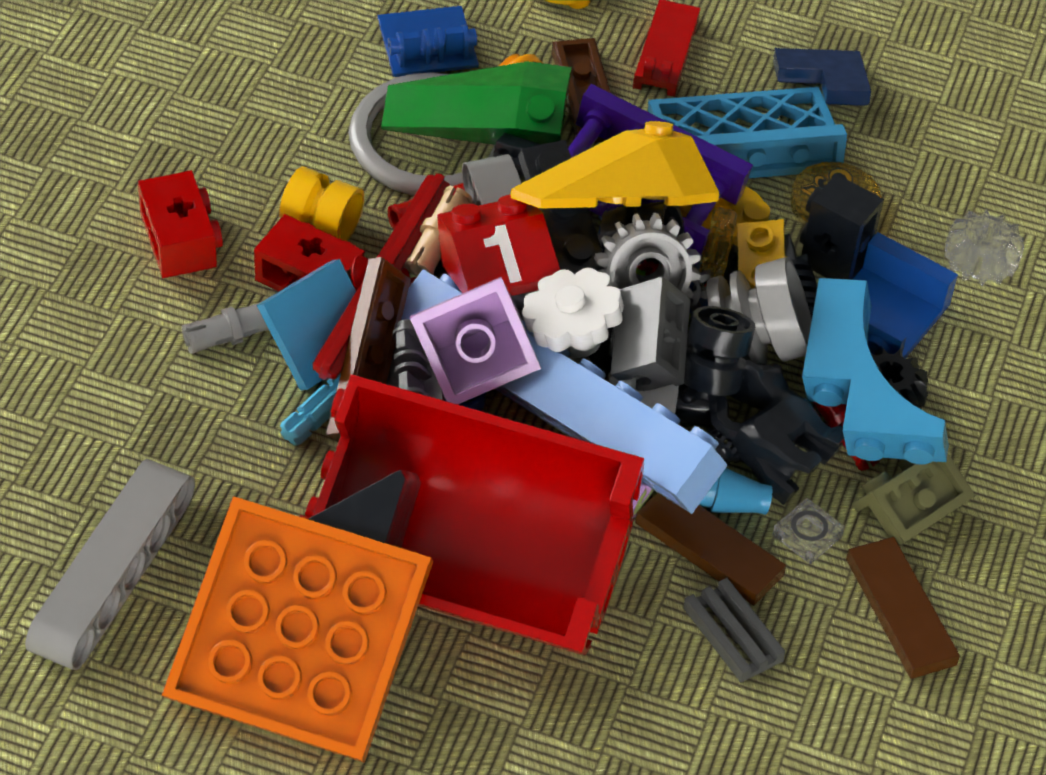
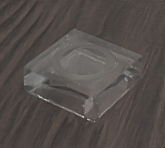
M806 498L775 524L773 536L811 565L842 538L845 526L810 499Z

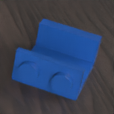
M879 232L868 242L863 268L852 280H867L872 305L868 330L870 353L875 355L880 346L889 354H895L901 348L902 356L906 359L950 306L958 274Z

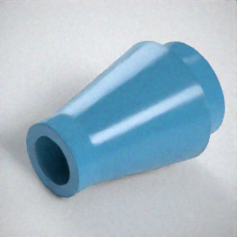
M725 468L699 505L707 508V511L710 513H759L766 515L771 505L773 489L770 485L761 484Z

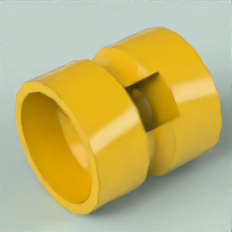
M301 166L293 173L285 187L279 209L280 218L284 214L289 215L299 221L310 223L317 229L340 240L348 241L359 223L364 207L365 193L362 188L341 180H335L330 184L328 175Z

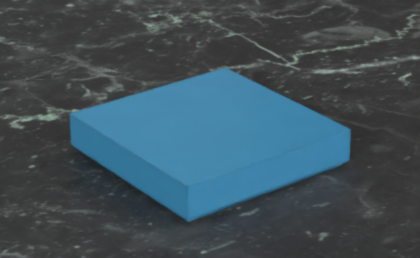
M340 259L331 260L257 304L300 390H308L322 381L319 378V373L313 370V361L356 292Z

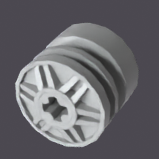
M788 256L757 265L755 267L756 288H751L745 275L740 270L730 274V287L722 275L707 280L708 306L728 308L740 312L755 323L756 328L750 352L742 357L745 361L751 359L755 364H767V344L769 343L772 344L776 354L783 362L806 356L812 319L800 278L793 262Z

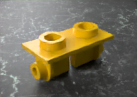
M784 219L738 223V270L745 275L751 288H756L755 267L759 264L785 257Z

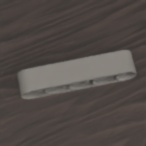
M150 459L142 461L34 617L25 640L27 651L72 670L81 668L189 506L195 489L194 477Z

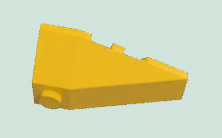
M648 121L645 122V129L625 130L511 188V198L538 208L597 207L598 201L610 204H623L625 207H641V198L664 200V204L667 206H685L718 202L719 190L692 136L673 131V124Z

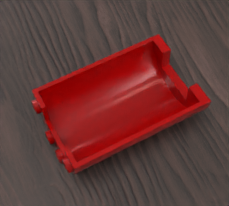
M351 374L346 389L339 388L332 403L331 417L335 418L334 421L340 434V439L336 450H329L324 458L320 476L325 481L319 498L312 496L307 505L305 516L300 515L299 517L309 519L398 470L417 473L421 485L401 548L431 557L433 560L418 606L586 655L592 645V640L588 639L589 633L598 634L622 566L634 519H632V499L638 501L640 496L644 458Z

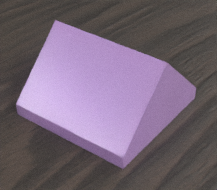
M502 277L410 316L413 327L447 402L458 405L541 369L520 314Z

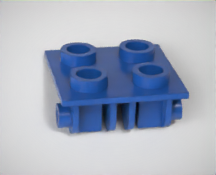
M462 6L377 15L393 77L415 73H437L479 68V62L474 46L477 45L475 28L468 29Z

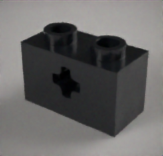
M837 174L824 188L817 187L812 192L805 208L806 212L809 213L808 222L801 232L799 242L803 244L801 255L808 254L814 272L831 279L852 280L863 268L868 242L877 232L884 202L883 198Z

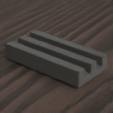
M728 578L719 581L718 588L714 590L711 586L703 589L701 596L697 598L694 594L685 598L683 609L740 683L783 662L785 650ZM710 607L726 627V632L731 639L740 645L753 663L748 665L706 611V608Z

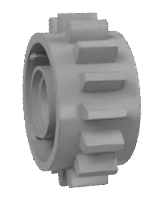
M653 213L650 221H642L638 214H634L633 223L624 226L618 221L615 223L617 232L612 237L603 235L601 240L606 247L605 252L595 253L594 259L599 266L604 267V269L598 272L607 273L610 276L612 287L622 289L663 276L686 296L692 298L694 294L689 287L691 281L700 280L701 276L698 270L692 267V264L697 263L701 258L696 249H688L694 242L688 232L677 236L680 230L677 221L672 219L665 226L662 224V219L657 213ZM646 258L659 260V265L652 274L643 276L636 273L637 265Z

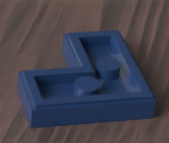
M774 49L773 64L778 82L821 84L825 103L828 105H870L871 88L860 51Z

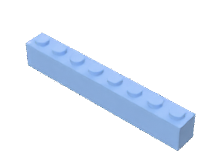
M423 269L409 287L402 320L410 319L411 315L462 294V292L449 275L443 273L439 279ZM526 329L541 369L497 387L495 390L569 437L644 458L642 483L692 514L727 467L726 462L715 450L719 443L707 432L696 426L690 432L679 426L678 424L681 420L663 405L656 403L653 408H650L641 402L643 399L642 395L625 382L619 380L615 386L604 380L606 374L587 359L582 358L578 364L568 358L570 352L567 349L561 352H554L548 347L538 346L533 336L534 333Z

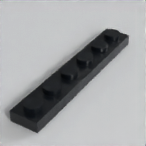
M566 140L523 148L518 155L526 181L571 158ZM539 208L544 214L560 270L566 269L575 275L584 268H593L596 271L604 269L594 259L595 253H603L589 208ZM613 327L608 328V339L601 343L595 353L589 355L590 361L606 374L604 380L607 379L608 372H611L612 356H609V345Z

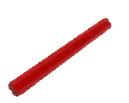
M437 173L435 176L429 174L425 177L377 258L382 257L398 270H403L406 260L410 257L422 235L420 227L426 218L432 217L444 194L445 188L450 186L444 180V175ZM363 281L313 361V370L319 373V378L326 381L328 378L335 380L342 371Z

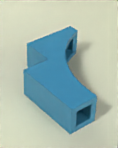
M819 278L802 373L807 400L828 407L847 404L843 435L848 456H857L867 461H877L882 458L904 459L921 465L931 462H947L949 443L945 420L928 414L903 398L887 382L872 358L868 347V330L872 305L867 280Z

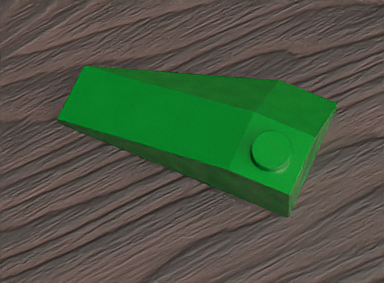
M526 61L391 84L387 88L381 129L496 145L497 140L504 133L540 144L560 141L562 139L572 67Z

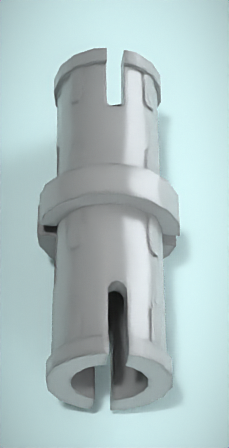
M257 304L236 310L231 306L222 309V314L182 325V334L186 346H189V353L194 354L209 347L231 342L232 345L243 342L244 337L269 330Z

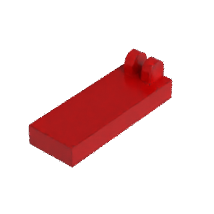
M667 0L658 1L634 75L633 88L641 90L643 84L667 89V96H676L699 22L700 7Z

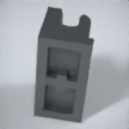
M663 276L620 289L624 304L623 319L618 326H615L610 375L618 381L643 376L636 380V390L638 391L654 390L672 384L675 386L684 384L690 298Z

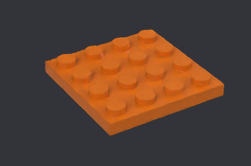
M233 496L162 696L190 707L365 763L433 560L425 555Z

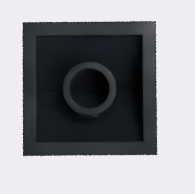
M398 470L310 517L309 520L401 548L421 481L417 473Z

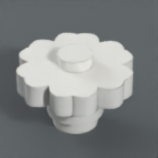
M584 268L575 275L566 269L559 270L553 275L539 280V291L529 293L524 298L523 319L526 329L534 333L536 344L541 347H548L554 352H561L567 349L570 352L569 356L575 358L587 357L595 353L601 343L608 339V328L618 326L623 319L624 304L620 289L612 287L610 276L607 273L598 272L593 268Z

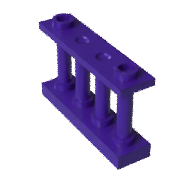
M591 84L583 94L576 125L582 129L568 149L572 158L590 149L598 137L608 140L625 130L645 129V122L667 121ZM673 125V131L692 136L719 190V199L722 198L736 205L744 193L753 164ZM641 198V207L643 204L664 200H649ZM598 201V206L590 207L589 211L602 217L606 208L622 206L623 204H610ZM717 202L693 204L687 215L683 217L685 233L688 232L694 241L688 249H696L700 258L702 257L710 230L702 227V224Z

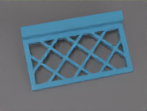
M819 87L648 100L649 113L753 164L749 178L830 172L835 168L843 169L847 133L843 124H835ZM811 103L813 107L806 111L793 104ZM763 107L769 111L766 114H762L750 108ZM720 110L727 114L721 118L708 111ZM664 114H679L683 118L677 121ZM783 115L796 122L793 125H789L777 120V118ZM737 119H742L753 125L747 129L734 122ZM698 122L710 127V129L703 132L691 127V125Z

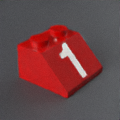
M511 194L500 197L497 202L483 205L461 204L454 207L452 211L437 214L442 266L462 293L502 277L511 296L539 290V280L553 275L560 270L543 212L538 207L512 199Z

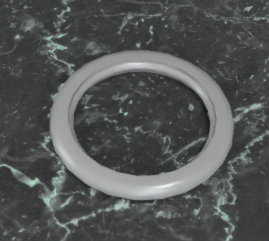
M429 72L394 78L374 88L362 99L351 117L348 135L351 150L360 166L374 180L392 190L414 196L426 175H417L401 170L386 162L372 145V123L376 115L385 107L388 85L450 74ZM495 145L487 158L493 157ZM462 172L445 175L444 180L450 186L463 183Z

